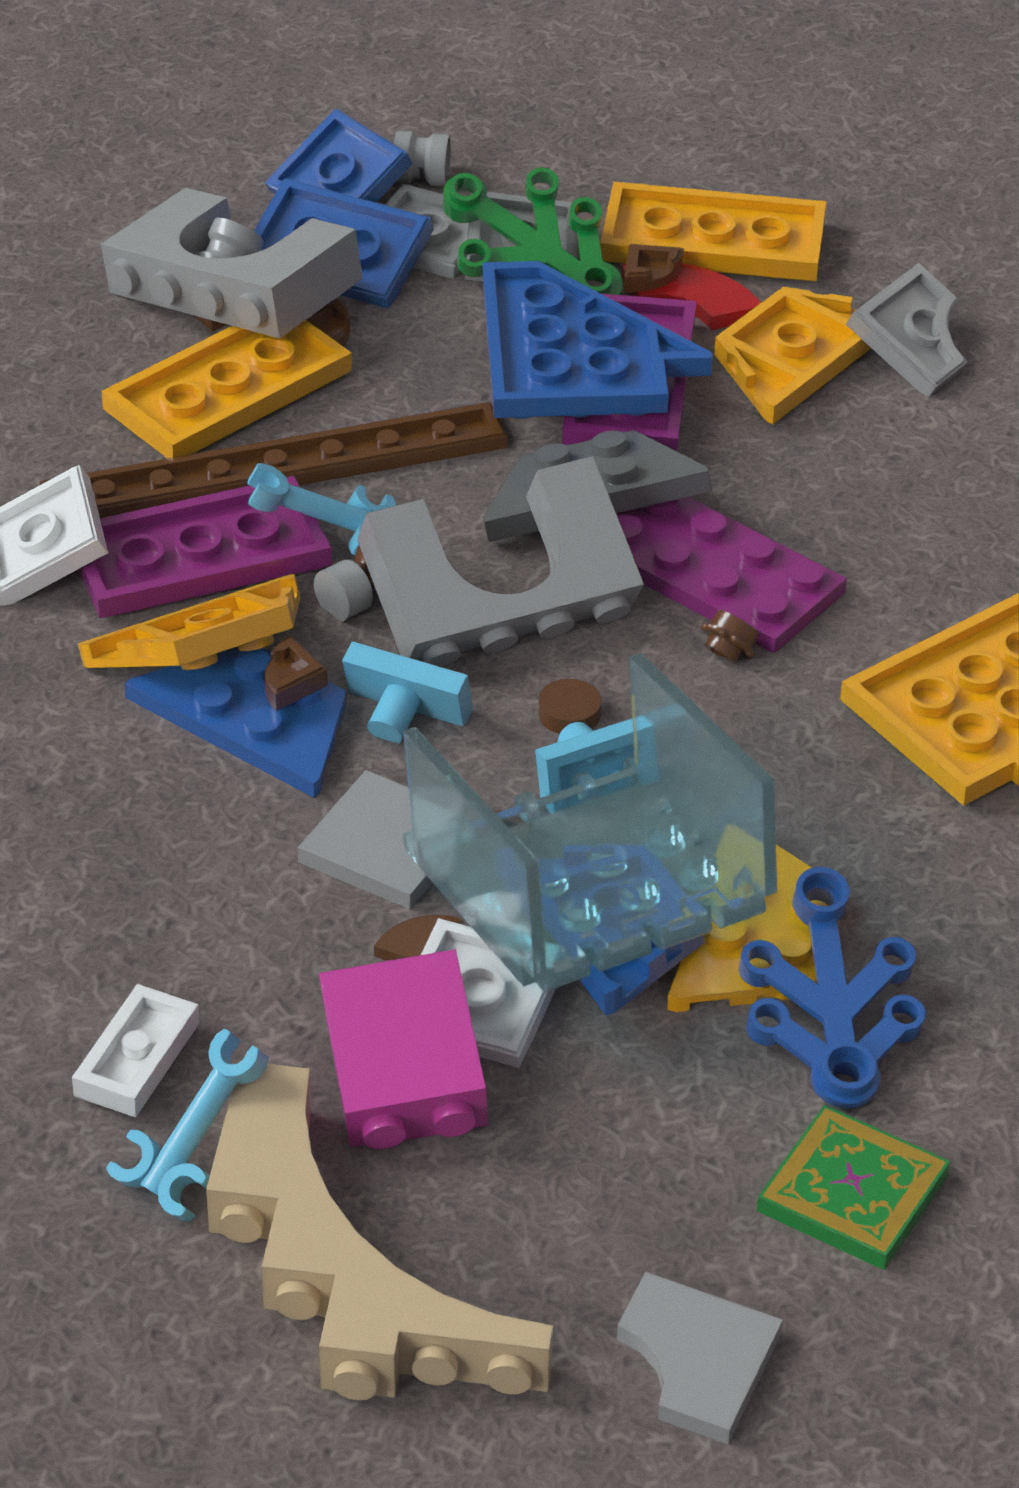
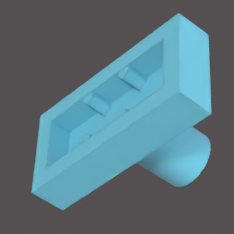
M353 641L342 660L349 693L379 701L367 724L368 731L375 737L399 744L415 713L464 727L473 712L468 675Z
M651 713L595 731L585 723L574 722L567 725L561 731L557 743L535 750L540 798L552 816L667 778L662 723Z

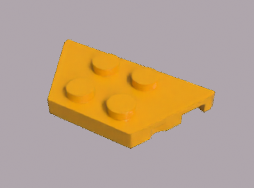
M783 286L716 336L714 355L766 422L772 425L871 349L867 343L846 325L852 313L857 310L852 308L853 297L836 294L819 295L810 290Z
M289 574L80 642L78 647L83 666L86 668L181 665L183 670H194L214 664L218 661L217 653L234 647H238L239 651H251L269 646L274 643L273 634L291 629L294 626L301 598L296 577L294 574Z
M734 821L698 915L703 921L704 943L680 962L668 994L667 1010L674 1012L689 1011L690 1003L728 999L730 1006L753 1004L763 998L789 1000V998L771 985L754 987L747 984L740 977L738 966L742 950L745 945L755 940H765L774 944L780 950L785 961L817 984L809 926L801 921L792 905L799 876L812 867L746 824ZM819 900L810 901L819 906H828ZM763 959L750 960V963L757 968L766 969L771 967Z

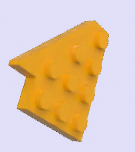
M1019 593L842 681L840 700L963 806L1010 781L1019 786Z

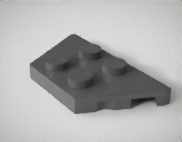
M635 430L624 433L621 431H606L596 435L592 440L571 445H545L535 453L520 456L484 515L483 519L488 542L539 531L526 495L537 470L593 456L615 513L712 492L709 470L707 466Z

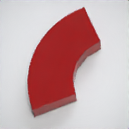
M621 264V277L623 283L625 278L626 264ZM683 264L679 275L673 281L660 288L644 292H630L631 296L696 301V318H699L711 330L731 326L761 303L750 290L735 280L718 272L690 264Z

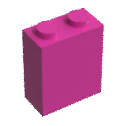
M456 949L319 973L325 1018L350 1147L366 1145L373 1149H387L400 1144L405 1139L438 1134L453 1137L465 1134L472 1128L489 1125L486 1086Z

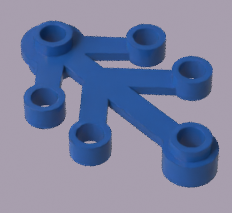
M814 867L804 871L799 876L792 905L801 921L809 926L817 984L785 961L780 950L774 944L765 940H755L745 945L741 953L738 971L740 977L747 984L754 987L773 986L821 1022L824 1028L826 1043L791 1020L787 1007L782 1002L773 998L759 999L752 1004L746 1022V1031L754 1042L764 1046L780 1044L811 1068L810 1080L812 1087L823 1101L838 1108H858L871 1101L877 1093L881 1079L877 1064L898 1042H909L919 1036L926 1013L923 1004L915 997L903 994L896 995L886 1003L881 1021L858 1042H855L852 1021L889 983H902L910 977L916 960V952L914 947L903 938H885L877 945L874 958L847 985L837 921L845 913L850 894L849 885L839 872L827 867ZM819 900L828 906H819L810 901ZM888 955L897 956L903 960L904 964L892 965L884 957ZM763 959L771 967L766 969L757 968L750 963V960ZM893 1014H907L914 1022L909 1024L900 1023L893 1017ZM763 1016L771 1017L779 1025L776 1027H765L757 1019ZM846 1074L851 1076L856 1082H844L837 1079L834 1075Z

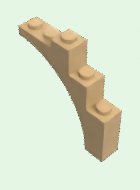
M267 1064L263 1074L254 1082L244 1085L237 1084L231 1093L206 1189L209 1232L223 1234L227 1238L240 1243L254 1242L259 1238L268 1239L262 1263L264 1309L279 1311L282 1315L295 1320H307L315 1315L326 1316L319 1345L321 1389L335 1390L341 1396L352 1400H366L374 1395L395 1398L399 1374L414 1375L420 1381L431 1385H446L455 1380L487 1384L504 1394H521L527 1390L548 1392L552 1368L553 1325L494 1314L438 1292L391 1263L357 1233L329 1195L311 1153L309 1140L311 1117L309 1068Z

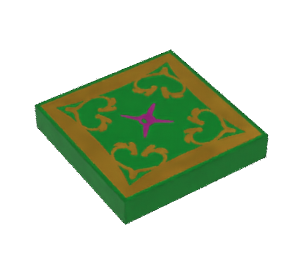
M824 1105L759 1194L756 1211L885 1270L949 1176L951 1161Z

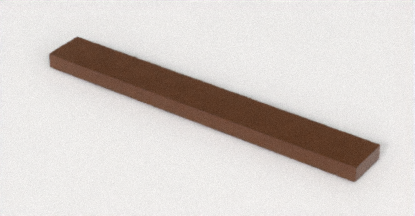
M491 402L99 470L86 474L90 477L101 519L249 486L248 479L257 463L273 466L285 477L294 476L298 485H305L506 449L507 435L499 418H494ZM51 479L39 481V482H40V485H42L43 483H45V482H47V481H49V480H51Z

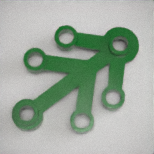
M538 167L531 170L526 178L525 195L533 205L536 230L487 197L484 183L475 175L460 173L452 177L445 184L443 190V210L450 219L458 223H470L480 219L517 245L490 248L486 242L480 239L464 241L458 249L457 265L459 270L466 276H482L484 262L539 261L601 294L621 295L623 286L622 277L613 265L602 260L598 234L602 218V207L595 199L590 197L578 198L572 202L569 208L568 224L571 230L577 233L580 260L562 249L555 206L559 179L553 170ZM536 183H546L551 188L538 190L533 185ZM468 191L473 194L470 196H462L457 192ZM582 212H587L591 214L594 218L590 220H582L578 218L576 215ZM469 254H478L483 260L471 262L465 257ZM587 281H599L603 285L594 287L589 285Z

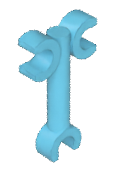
M257 463L248 479V485L255 488L248 500V504L257 510L273 512L279 506L355 531L348 543L352 555H356L357 547L360 546L357 539L366 513L396 506L394 498L387 494L379 506L371 503L366 497L365 487L361 485L357 486L346 504L291 485L278 469L262 463Z
M226 1029L217 1033L210 1043L208 1054L213 1070L163 1148H161L158 1142L143 1132L130 1130L126 1137L141 1148L142 1158L140 1162L132 1169H124L112 1161L106 1167L110 1176L125 1186L145 1187L158 1195L162 1208L182 1221L191 1222L196 1217L180 1201L183 1189L191 1183H198L207 1189L210 1177L208 1173L194 1164H188L187 1161L237 1084L244 1085L254 1082L263 1074L268 1064L269 1057L253 1045L241 1062L231 1064L232 1054L237 1049L241 1040Z

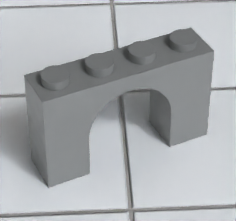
M186 187L101 243L110 293L276 338L283 337L363 279L356 229L313 218L276 244L253 254L233 258L198 256V253L205 251L210 243L208 232L215 218L231 220L227 197Z
M593 456L537 470L526 498L549 556L550 575L544 582L525 592L516 594L492 593L477 588L463 579L447 560L424 499L366 513L357 540L401 656L443 667L456 661L461 656L460 652L482 647L484 653H496L513 646L520 636L539 632L541 638H553L571 630L576 621L595 617L597 623L604 624L618 620L630 612V607L633 606L644 583Z

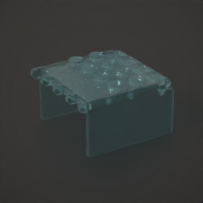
M642 653L629 657L634 755L623 760L624 770L598 779H594L588 772L574 775L572 777L573 787L539 799L530 791L515 795V807L497 813L483 801L416 727L403 730L412 830L403 834L405 849L408 855L523 987L536 982L546 992L590 976V963L599 972L649 955L652 952L651 941L658 949L663 950L710 933L712 931L711 920L719 928H724L765 913L766 910L764 896L777 892L774 779Z

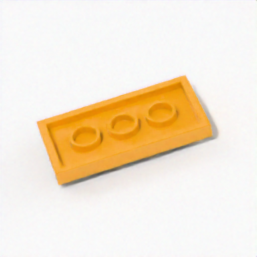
M613 181L600 241L602 260L606 262L627 263L629 244L684 248L683 264H690L715 272L817 281L827 201Z
M307 320L281 338L230 326L102 390L103 410L167 459L190 455L351 372L352 352Z

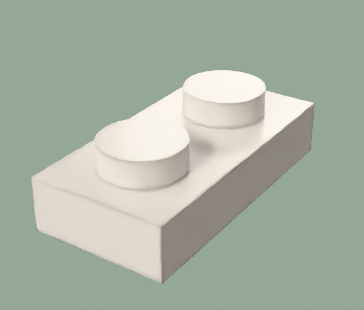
M137 984L72 1076L74 1096L137 1117L199 1025V1005Z

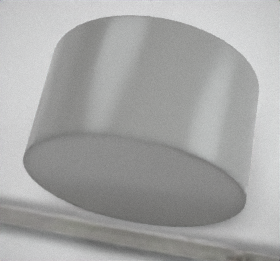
M342 560L318 572L314 578V590L320 606L341 622L367 610L372 604L373 592L370 581L362 568L351 560Z

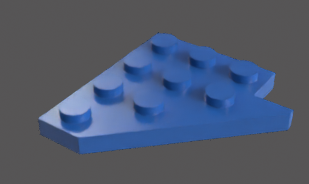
M539 261L483 263V291L494 418L586 417L589 415L607 414L639 416L647 413H668L669 394L666 377L712 376L713 357L712 352Z

